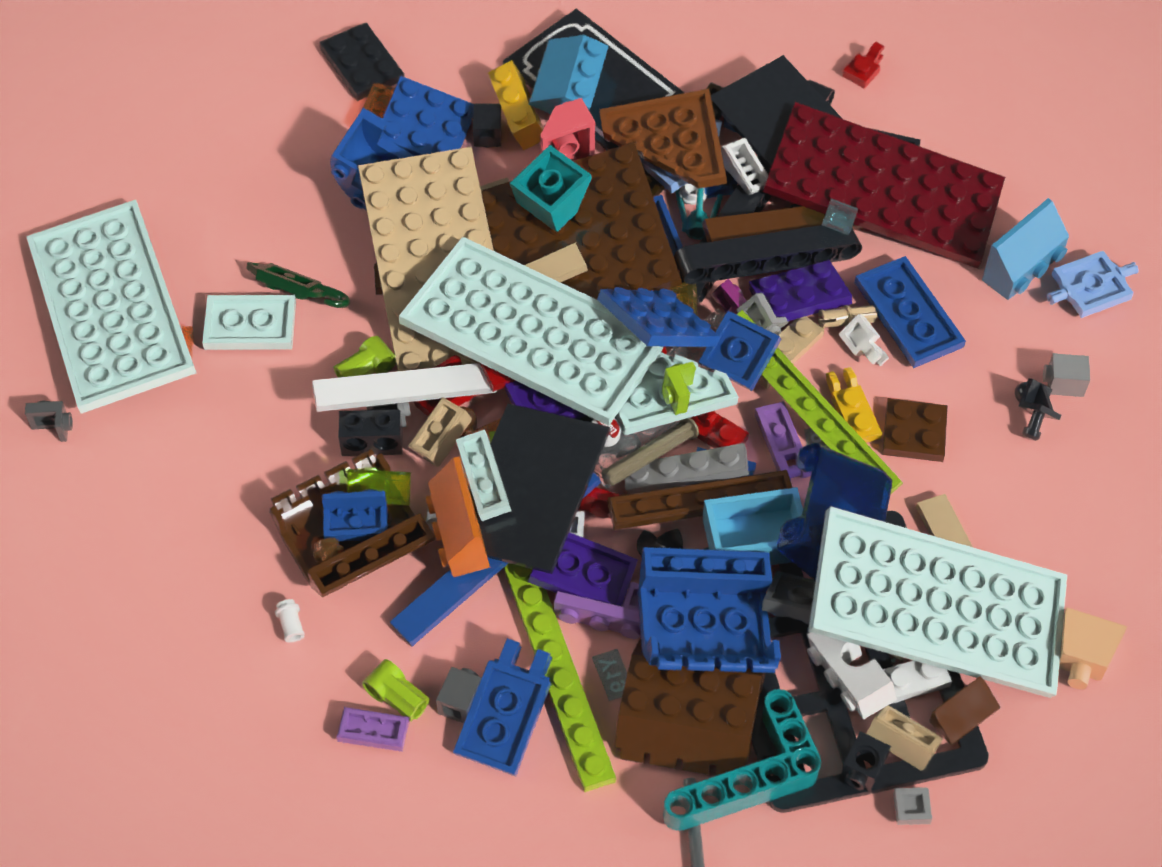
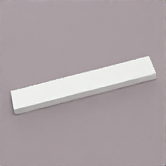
M480 363L312 381L317 412L441 399L442 397L451 398L497 393V391L492 392Z

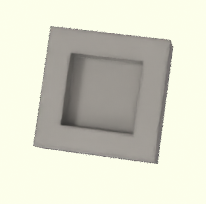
M928 787L894 789L893 797L897 825L931 824L932 811Z

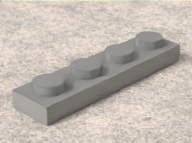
M741 443L656 459L625 478V490L627 494L747 476L749 475L747 449L745 444Z

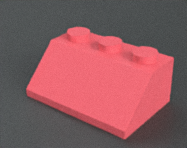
M582 98L555 106L540 135L541 153L551 145L572 161L595 154V120Z

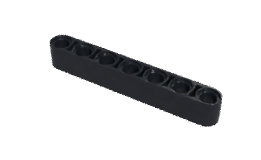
M839 222L688 245L680 248L674 254V260L685 283L692 285L800 268L828 260L831 263L849 260L856 257L862 251V245L850 223Z

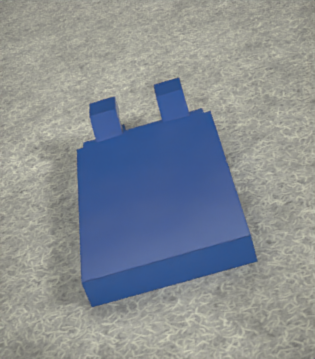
M507 638L499 660H488L453 753L516 777L551 686L550 678L545 675L547 674L552 657L550 653L537 649L530 670L515 666L522 647L519 642Z

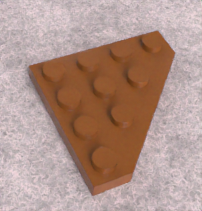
M709 89L599 109L605 139L618 146L635 142L639 157L699 189L727 184Z

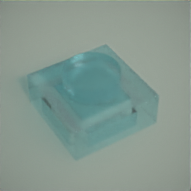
M831 199L822 226L849 235L858 208Z

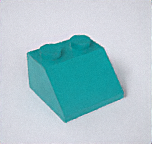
M549 145L510 182V186L516 203L555 232H558L578 212L592 176L571 159Z

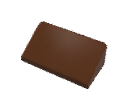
M979 676L932 712L929 722L952 746L1001 707L986 681Z

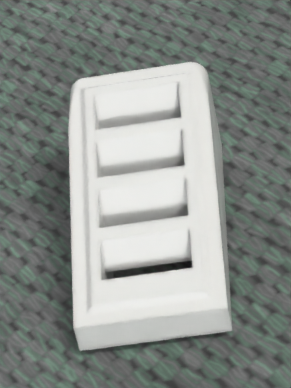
M746 138L722 146L721 153L724 167L745 192L751 195L764 190L768 174ZM749 171L753 173L749 176L746 175V172ZM755 179H758L760 181V183L755 185H752L751 181Z

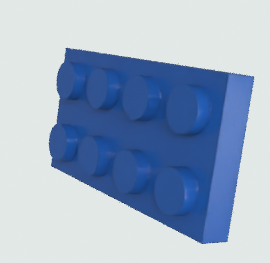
M906 256L856 275L854 283L869 305L875 306L878 318L913 369L964 348L966 340Z

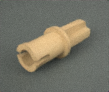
M844 305L841 309L819 310L818 316H823V318H818V323L823 329L837 326L846 327L858 314L864 315L869 323H874L877 318L875 306L872 305L852 308L849 305Z

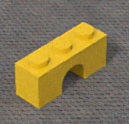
M511 60L488 72L510 130L522 149L526 150L540 143V135L544 127L533 106L528 105L531 95L513 61Z

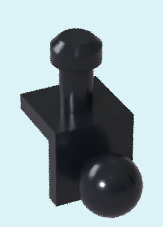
M1030 378L1028 382H1022L1017 385L1015 397L1020 402L1019 407L1032 413L1028 427H1024L1022 434L1025 438L1036 441L1040 439L1042 434L1039 430L1044 417L1060 420L1062 415L1053 410L1050 401L1052 389Z

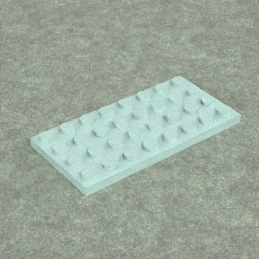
M136 199L26 236L76 404L81 414L197 373Z
M465 237L460 239L399 315L400 324L608 426L664 348V346H646L598 300Z
M829 507L825 513L808 631L976 678L981 676L986 681L1052 698L1057 695L1067 574Z

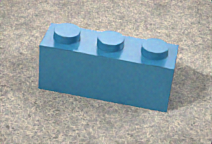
M585 35L549 40L528 105L552 114L555 106L582 98L586 107L590 110L608 45Z
M1046 199L991 246L982 281L1007 300L1016 293L1022 294L1029 286L1030 281L1035 277H1042L1051 263L1054 261L1056 263L1059 262L1067 253V248L1065 247L1069 234L1052 200Z

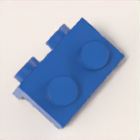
M374 489L350 493L335 491L331 494L322 495L325 543L365 541L388 529V508L385 491Z

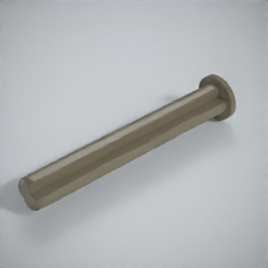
M691 418L680 420L679 424L604 469L601 474L604 478L603 482L606 485L614 486L686 440H694L699 435L697 424Z

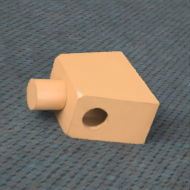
M1066 607L1063 619L1059 669L1070 672L1068 684L1071 687L1086 689L1089 678L1097 681L1102 680L1126 632L1127 626Z

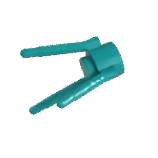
M679 188L675 191V196L682 220V232H686L689 238L700 240L705 235L702 226L704 219L717 216L723 196L721 194L717 196L710 217H708L707 213L702 210L704 189L698 188L696 210L692 211L687 217L683 198L679 195Z

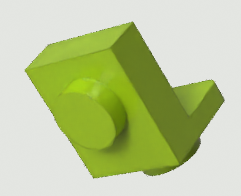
M694 362L675 364L665 368L662 385L663 397L666 404H671L675 415L687 412L690 392L687 386L693 384L696 370Z

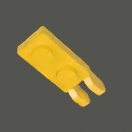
M851 367L844 368L843 377L848 388L843 390L840 388L835 372L826 373V381L832 394L831 400L836 411L866 443L881 439V429L861 385H858L854 370Z

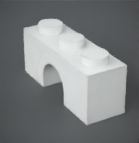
M813 632L807 634L811 646L807 649L810 658L816 666L822 664L825 668L824 674L833 688H840L843 692L841 697L850 711L856 710L864 720L897 700L893 682L875 659L858 667L849 665L850 662L862 655L860 645Z

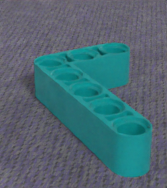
M775 689L769 692L765 698L762 712L763 723L778 755L673 790L666 796L663 809V821L668 828L675 831H683L814 785L819 774L821 758L797 704L789 692L782 689ZM778 706L783 708L785 712L777 713L771 708ZM793 735L799 741L789 742L784 736ZM806 764L812 770L804 772L798 769L797 765ZM773 774L778 776L781 781L771 782L765 776ZM737 785H744L748 787L750 791L747 793H740L736 791L734 787ZM711 795L717 798L719 802L709 804L703 800V797ZM674 806H681L685 808L687 812L685 814L678 815L673 813L671 811V808H673Z

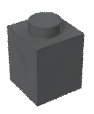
M451 667L436 699L438 714L464 723L482 677L467 668L460 670Z

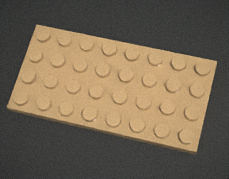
M472 147L358 165L387 319L396 356L397 370L407 371L434 368L454 355L461 358L462 365L478 363L399 323V315L462 237L493 250Z

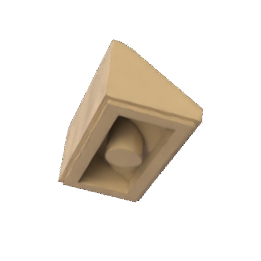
M442 397L408 447L434 466L439 467L455 445L456 439L460 438L470 424L472 418L466 410Z
M889 705L882 708L875 716L866 733L890 745L889 752L919 770L925 769L943 740L941 736Z

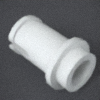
M292 599L279 602L276 605L275 616L280 618L285 642L293 643L302 640L305 637V633L298 615L300 611L299 605L295 604V601Z

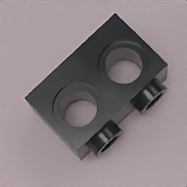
M339 411L338 438L341 455L357 456L369 449H372L375 455L380 453L382 455H403L401 411Z

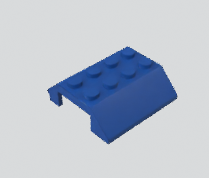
M644 547L640 568L638 603L642 653L648 664L656 665L659 670H681L682 666H685L687 670L714 671V667H717L719 671L746 672L747 668H749L752 672L775 673L781 659L779 640L771 642L768 612L762 610L766 591L772 583L769 552Z

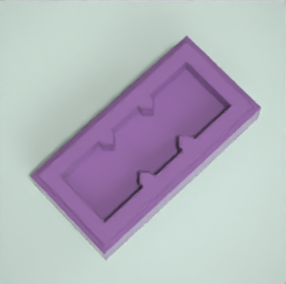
M344 707L337 733V741L403 752L409 726V717Z

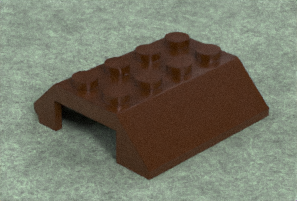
M372 449L351 458L355 466L354 470H351L348 462L345 461L325 471L324 475L328 481L326 484L317 475L296 485L300 497L296 498L293 491L288 489L270 498L273 507L270 508L269 512L284 544L311 589L322 598L436 540L435 535L421 513L417 515L413 513L393 482L390 465L382 453L375 456ZM368 489L385 491L388 508L387 530L365 541L325 543L323 494H331L335 491L346 493L363 492Z
M639 639L631 655L618 713L615 748L621 749L620 760L644 763L645 753H649V765L676 769L678 759H683L682 771L709 775L712 764L716 765L715 776L747 766L751 753L750 742L760 692H762L765 673L752 672L749 668H747L746 672L719 671L717 667H714V671L687 670L685 666H682L681 670H659L656 665L648 664L642 653L641 639Z

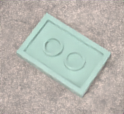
M208 295L202 341L204 350L293 349L296 313L295 295Z

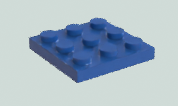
M400 76L383 116V119L388 123L382 137L414 156L460 149L473 119V103Z
M616 287L614 289H601L597 298L604 307L646 346L716 347L720 338L711 329V325L708 322L700 319L693 313L694 310L690 306L683 304L676 298L677 295L668 289L650 291L645 288L626 290Z

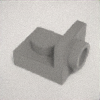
M763 293L753 295L737 309L738 313L743 310L756 325L776 335H780L782 332L781 328L788 323L786 317L776 318Z

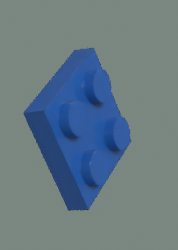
M727 311L716 330V333L720 336L716 347H707L699 363L713 372L718 370L726 373L731 381L753 391L782 339L780 336Z

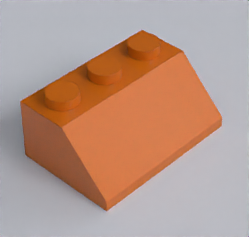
M454 457L428 482L431 495L425 496L430 515L436 514L437 521L432 522V527L436 540H442L444 548L438 549L443 568L449 566L453 578L490 568L460 457Z

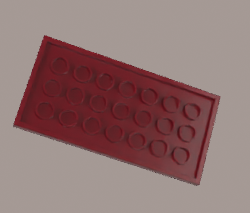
M795 102L763 192L978 269L983 259L1006 177Z

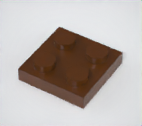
M888 398L882 455L943 462L946 446L948 405Z

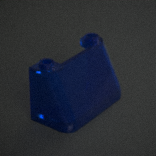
M813 443L800 448L797 456L798 468L803 472L812 471L802 516L787 520L781 526L776 548L813 580H816L826 510L829 507H834L885 522L892 489V479L883 470L820 444Z

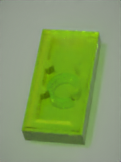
M349 469L347 472V493L363 492L368 489L385 491L387 504L410 505L411 472Z

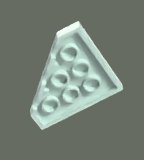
M660 352L617 413L616 418L621 425L624 435H629L736 405L739 397L726 373L715 370L713 373L698 367L697 362L677 354L675 357ZM694 362L696 370L693 384L687 386L690 392L687 412L675 415L671 404H666L663 397L662 385L665 368L675 364Z

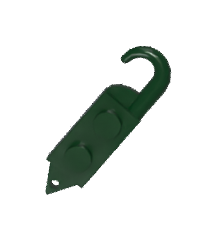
M247 262L246 269L256 276L255 280L265 283V286L270 289H282L290 292V295H295L296 299L301 300L309 297H325L328 299L324 300V304L335 308H346L350 305V298L344 292L321 284V281L273 263L265 265Z

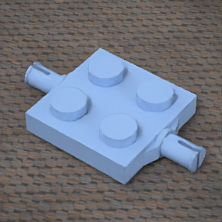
M1104 250L1053 269L1052 277L1060 289L1047 293L1048 302L1050 301L1051 305L1067 300L1072 304L1080 318L1108 309L1132 299L1134 292L1126 283L1125 277L1137 274L1139 271L1138 266L1135 265V262H1131L1119 267L1109 259Z

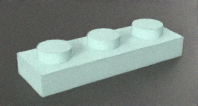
M485 429L456 439L481 521L512 511Z

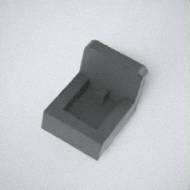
M63 401L26 403L25 415L32 430L55 428L60 442H67L68 431L73 429V419L71 412L67 413Z

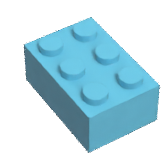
M797 487L704 500L702 520L709 550L769 552L771 565L808 560L811 538Z

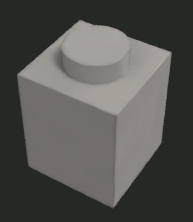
M1052 354L1049 365L1045 364L1043 369V382H1047L1048 387L1052 389L1051 395L1085 396L1090 383L1089 356Z

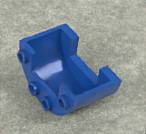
M365 108L361 110L335 149L330 160L331 173L338 185L350 198L351 203L355 207L366 210L358 165L414 156L383 138L382 135L388 122Z

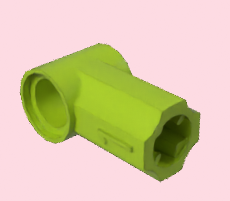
M372 336L361 344L357 353L333 366L338 378L388 373L396 365V356L379 336Z
M384 659L362 681V686L371 697L380 703L387 702L401 715L409 717L410 722L418 719L429 704V697L406 680L399 667L388 659Z

